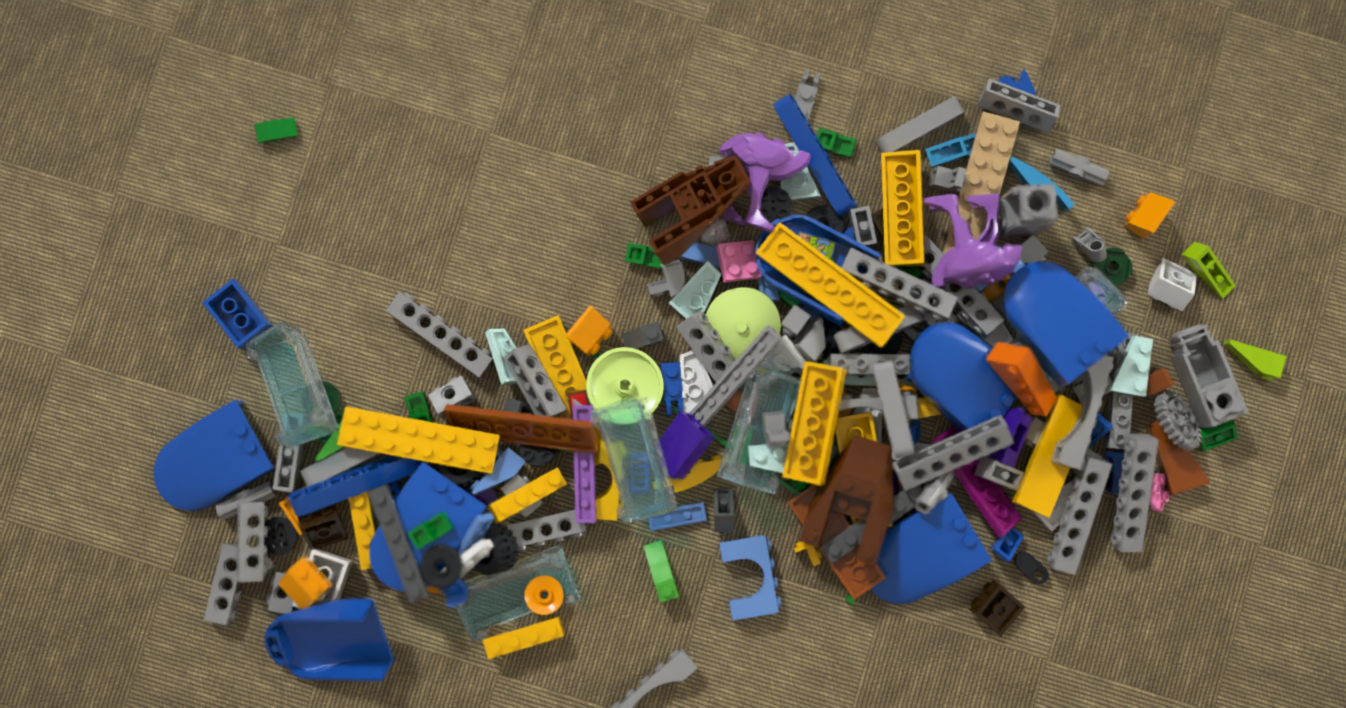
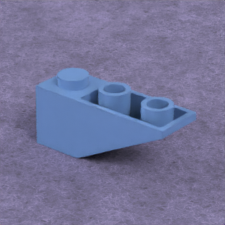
M508 447L505 451L501 449L496 455L497 461L494 464L493 474L482 473L485 475L481 481L477 479L470 488L473 490L471 496L474 497L510 481L526 461Z

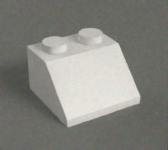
M1162 257L1149 284L1148 295L1155 300L1168 304L1172 308L1183 311L1195 295L1197 274Z

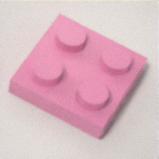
M754 240L721 243L716 246L724 283L759 279L761 277L755 257Z

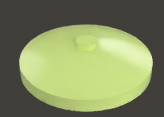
M737 287L723 292L715 298L706 313L709 323L713 329L718 331L721 340L730 348L731 354L736 360L767 325H771L779 335L781 333V318L776 305L766 294L754 288Z
M621 347L603 353L595 360L588 372L586 380L588 400L593 405V409L602 418L612 423L628 425L646 419L655 411L663 395V377L658 365L646 353L634 348Z

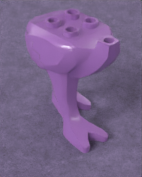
M758 132L755 135L752 133L734 135L723 143L718 152L727 158L735 155L738 157L752 182L747 187L750 195V208L745 221L736 213L733 205L721 218L741 226L749 224L772 233L775 227L760 211L768 181L787 180L799 174L809 165L811 154L800 150L795 155L784 145L783 141L776 138L773 141L766 139L767 136Z
M948 194L924 199V204L929 206V210L946 212L950 215L955 235V247L943 255L932 276L933 286L945 289L946 283H951L969 289L974 288L977 284L992 285L995 281H1000L1013 272L1021 256L1022 246H1011L1010 244L1005 245L1003 248L996 246L1000 236L998 226L1000 194L967 197V202L971 204V209L983 210L988 213L986 228L977 240L972 236L970 225L959 213L957 195Z

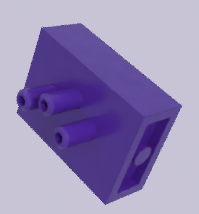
M1011 406L1002 418L1008 426L1014 443L1006 448L990 453L985 458L1014 468L1033 417L1026 414L1027 410L1020 407L1012 409L1013 407Z
M680 411L650 451V454L655 458L654 462L666 470L665 474L668 477L683 480L715 437L691 413Z

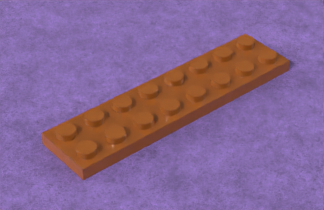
M449 404L444 409L449 426L500 435V442L597 454L599 450L593 422Z

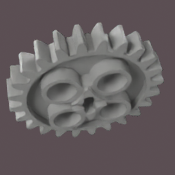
M1166 391L1158 395L1155 399L1156 403H1154L1157 409L1154 411L1158 414L1156 418L1161 421L1159 425L1163 426V432L1168 433V439L1172 438L1173 444H1178V447L1183 448L1184 451H1190L1200 446L1202 442L1200 440L1202 438L1200 432L1202 431L1198 428L1200 424L1196 422L1195 419L1197 417L1193 415V410L1188 408V403H1184L1183 398H1179L1178 394H1174L1173 391Z

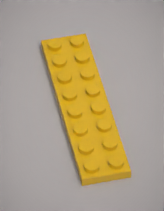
M780 222L756 252L757 256L829 310L842 316L845 322L880 348H882L905 318V315Z
M557 315L523 331L528 343L532 346L567 409L560 415V418L571 419L567 393L586 390V378L573 347L566 337L567 333L561 319ZM593 409L594 430L598 445H600V439H612L603 418ZM599 450L595 454V466L602 464L598 459Z
M345 406L337 445L493 474L500 435Z

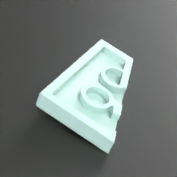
M795 142L784 144L795 155L799 153ZM808 166L792 178L781 181V189L788 192L791 201L821 197Z
M707 261L669 304L686 319L698 310L705 313L722 273Z
M505 329L487 330L485 334L501 385L517 384L504 360V357L516 346Z
M1139 336L1131 337L1123 354V361L1120 367L1117 368L1114 374L1115 378L1107 391L1146 397L1153 339Z
M786 442V445L767 447L766 444L748 446L749 465L783 473L789 442Z

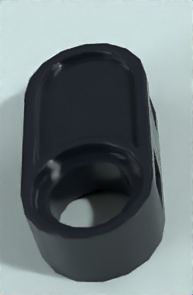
M1019 552L1014 557L1015 566L1032 582L1043 584L1048 580V570L1030 553ZM1037 569H1041L1044 573L1041 580L1034 578V572Z

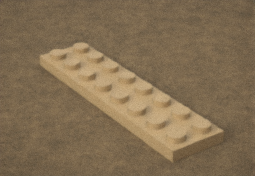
M982 112L966 167L965 175H967V180L961 188L962 192L960 191L958 195L959 213L970 225L972 236L976 240L986 228L988 213L983 210L971 209V204L967 202V197L1000 194L1020 121L987 112ZM952 220L943 248V254L955 247Z

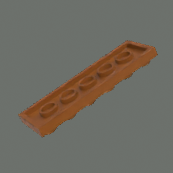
M813 484L787 502L802 525H804L816 493L817 484ZM831 510L821 546L850 527L842 513ZM859 545L833 563H830L822 549L818 547L853 600L886 578L878 565L874 566L855 560Z

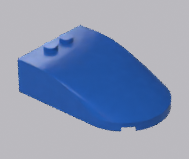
M790 215V217L777 219L771 223L776 227L780 222L796 235L799 232L835 241L836 245L832 259L840 268L850 248L883 262L880 253L808 216ZM763 231L758 238L755 249L757 265L763 277L801 305L844 329L847 322L843 320L842 316L829 310L756 255L757 250L771 234ZM864 266L857 267V271L860 274H866Z
M1050 262L1027 264L1017 270L1005 286L1003 308L1008 321L1058 386L1069 384L1129 337L1102 302L1072 274L1057 264Z
M951 322L936 323L927 328L918 337L910 355V360H912L910 375L916 388L960 433L999 415L1003 417L1017 399V396L986 361L992 348L959 324Z
M234 400L187 428L162 448L154 465V481L158 492L165 501L181 510H203L276 470L277 464L270 462L241 409L245 405L244 401Z
M422 462L394 501L406 533L445 511L454 526V529L419 550L416 549L407 534L419 567L425 552L435 545L446 544L457 550L476 516L488 512L486 505L424 462ZM379 525L372 538L369 550L372 569L386 586L405 592L383 531ZM443 560L437 563L438 571L446 567V563Z
M948 492V496L945 499L937 502L929 514H924L915 509L894 522L893 526L888 527L877 562L878 567L886 578L871 588L878 597L895 604L912 603L957 582L992 561L952 493Z
M373 599L331 601L281 615L271 622L264 636L266 650L273 661L279 667L283 665L291 670L290 674L303 679L382 682L394 662Z

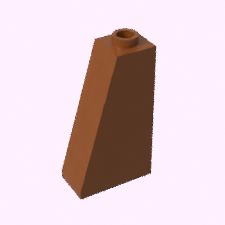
M1160 420L1150 423L1151 427L1145 428L1147 434L1159 439L1156 462L1160 474H1165V489L1169 494L1174 495L1210 483L1190 451H1184L1183 448L1178 447V444H1173L1172 438L1168 439V433H1164L1163 426L1159 425L1161 423Z

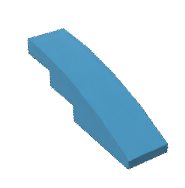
M976 133L925 149L931 167L969 157Z
M1014 157L1009 159L1008 167L1024 186L1054 184L1056 202L1062 210L1066 212L1075 205L1063 190L1048 177Z

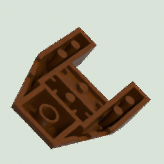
M736 155L715 161L714 165L704 168L702 166L695 167L696 170L685 174L683 171L679 172L630 202L636 215L645 227L677 209L682 221L649 240L655 254L664 266L681 257L728 211L752 183Z
M856 435L851 438L827 472L825 485H818L801 531L800 542L820 547L831 510L867 521L855 560L874 566L877 565L894 509L892 446Z

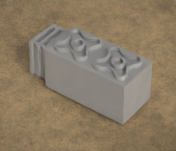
M1054 184L1012 187L1000 198L998 216L1000 238L1038 236L1055 225L1058 220Z
M1207 324L1189 327L1167 338L1171 342L1170 347H1173L1174 356H1171V360L1193 413L1197 417L1196 420L1200 424V428L1214 427L1249 413L1219 340L1214 341L1213 337L1210 336L1211 332L1210 330L1208 331Z

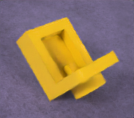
M800 541L795 543L797 546L793 548L795 553L806 549L812 565L821 564L819 559L822 558L818 547L814 548V546Z

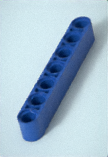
M789 93L775 102L773 106L799 151L811 154L808 166L836 213L842 216L849 212L850 209L857 207L854 198L794 97Z
M390 455L291 493L288 498L295 515L302 516L414 474L422 464V461Z

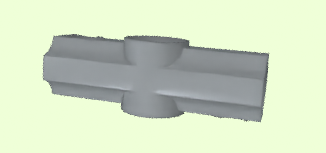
M1057 148L1052 154L1049 165L1068 172L1067 174L1075 179H1085L1101 187L1109 175V170L1090 163L1089 159L1079 155L1073 156Z
M954 472L944 473L923 484L925 489L916 500L915 505L918 511L929 514L937 502L942 501L948 496L947 489L955 479Z
M271 481L266 482L253 489L234 495L235 497L216 505V511L222 521L227 520L238 514V502H266L277 497L276 490H273Z

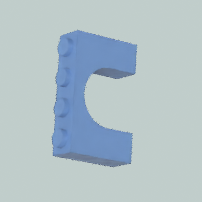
M765 535L719 542L722 562L750 559L760 565L764 576L763 584L755 594L729 600L732 620L779 613L778 608L781 607L780 596H776L775 593L778 583L777 578L772 576L771 570L775 569L773 557L769 558L768 550H771L770 538L766 539Z

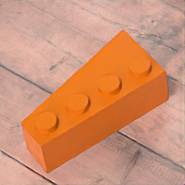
M997 342L986 358V361L1031 414L1047 416L1058 398L1030 348Z

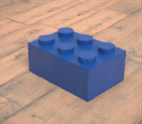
M231 279L202 302L237 348L244 350L274 326L241 283L235 279Z

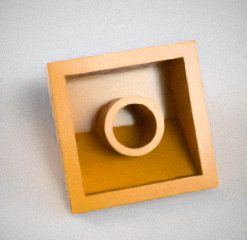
M1152 192L1145 196L1141 195L1136 202V205H1138L1134 211L1131 210L1125 217L1127 222L1124 224V227L1142 239L1153 234L1175 201Z
M589 306L567 332L566 337L571 344L590 357L591 354L597 353L600 343L611 336L613 327L592 306Z
M308 556L302 557L278 582V585L300 609L311 607L333 586L332 582Z

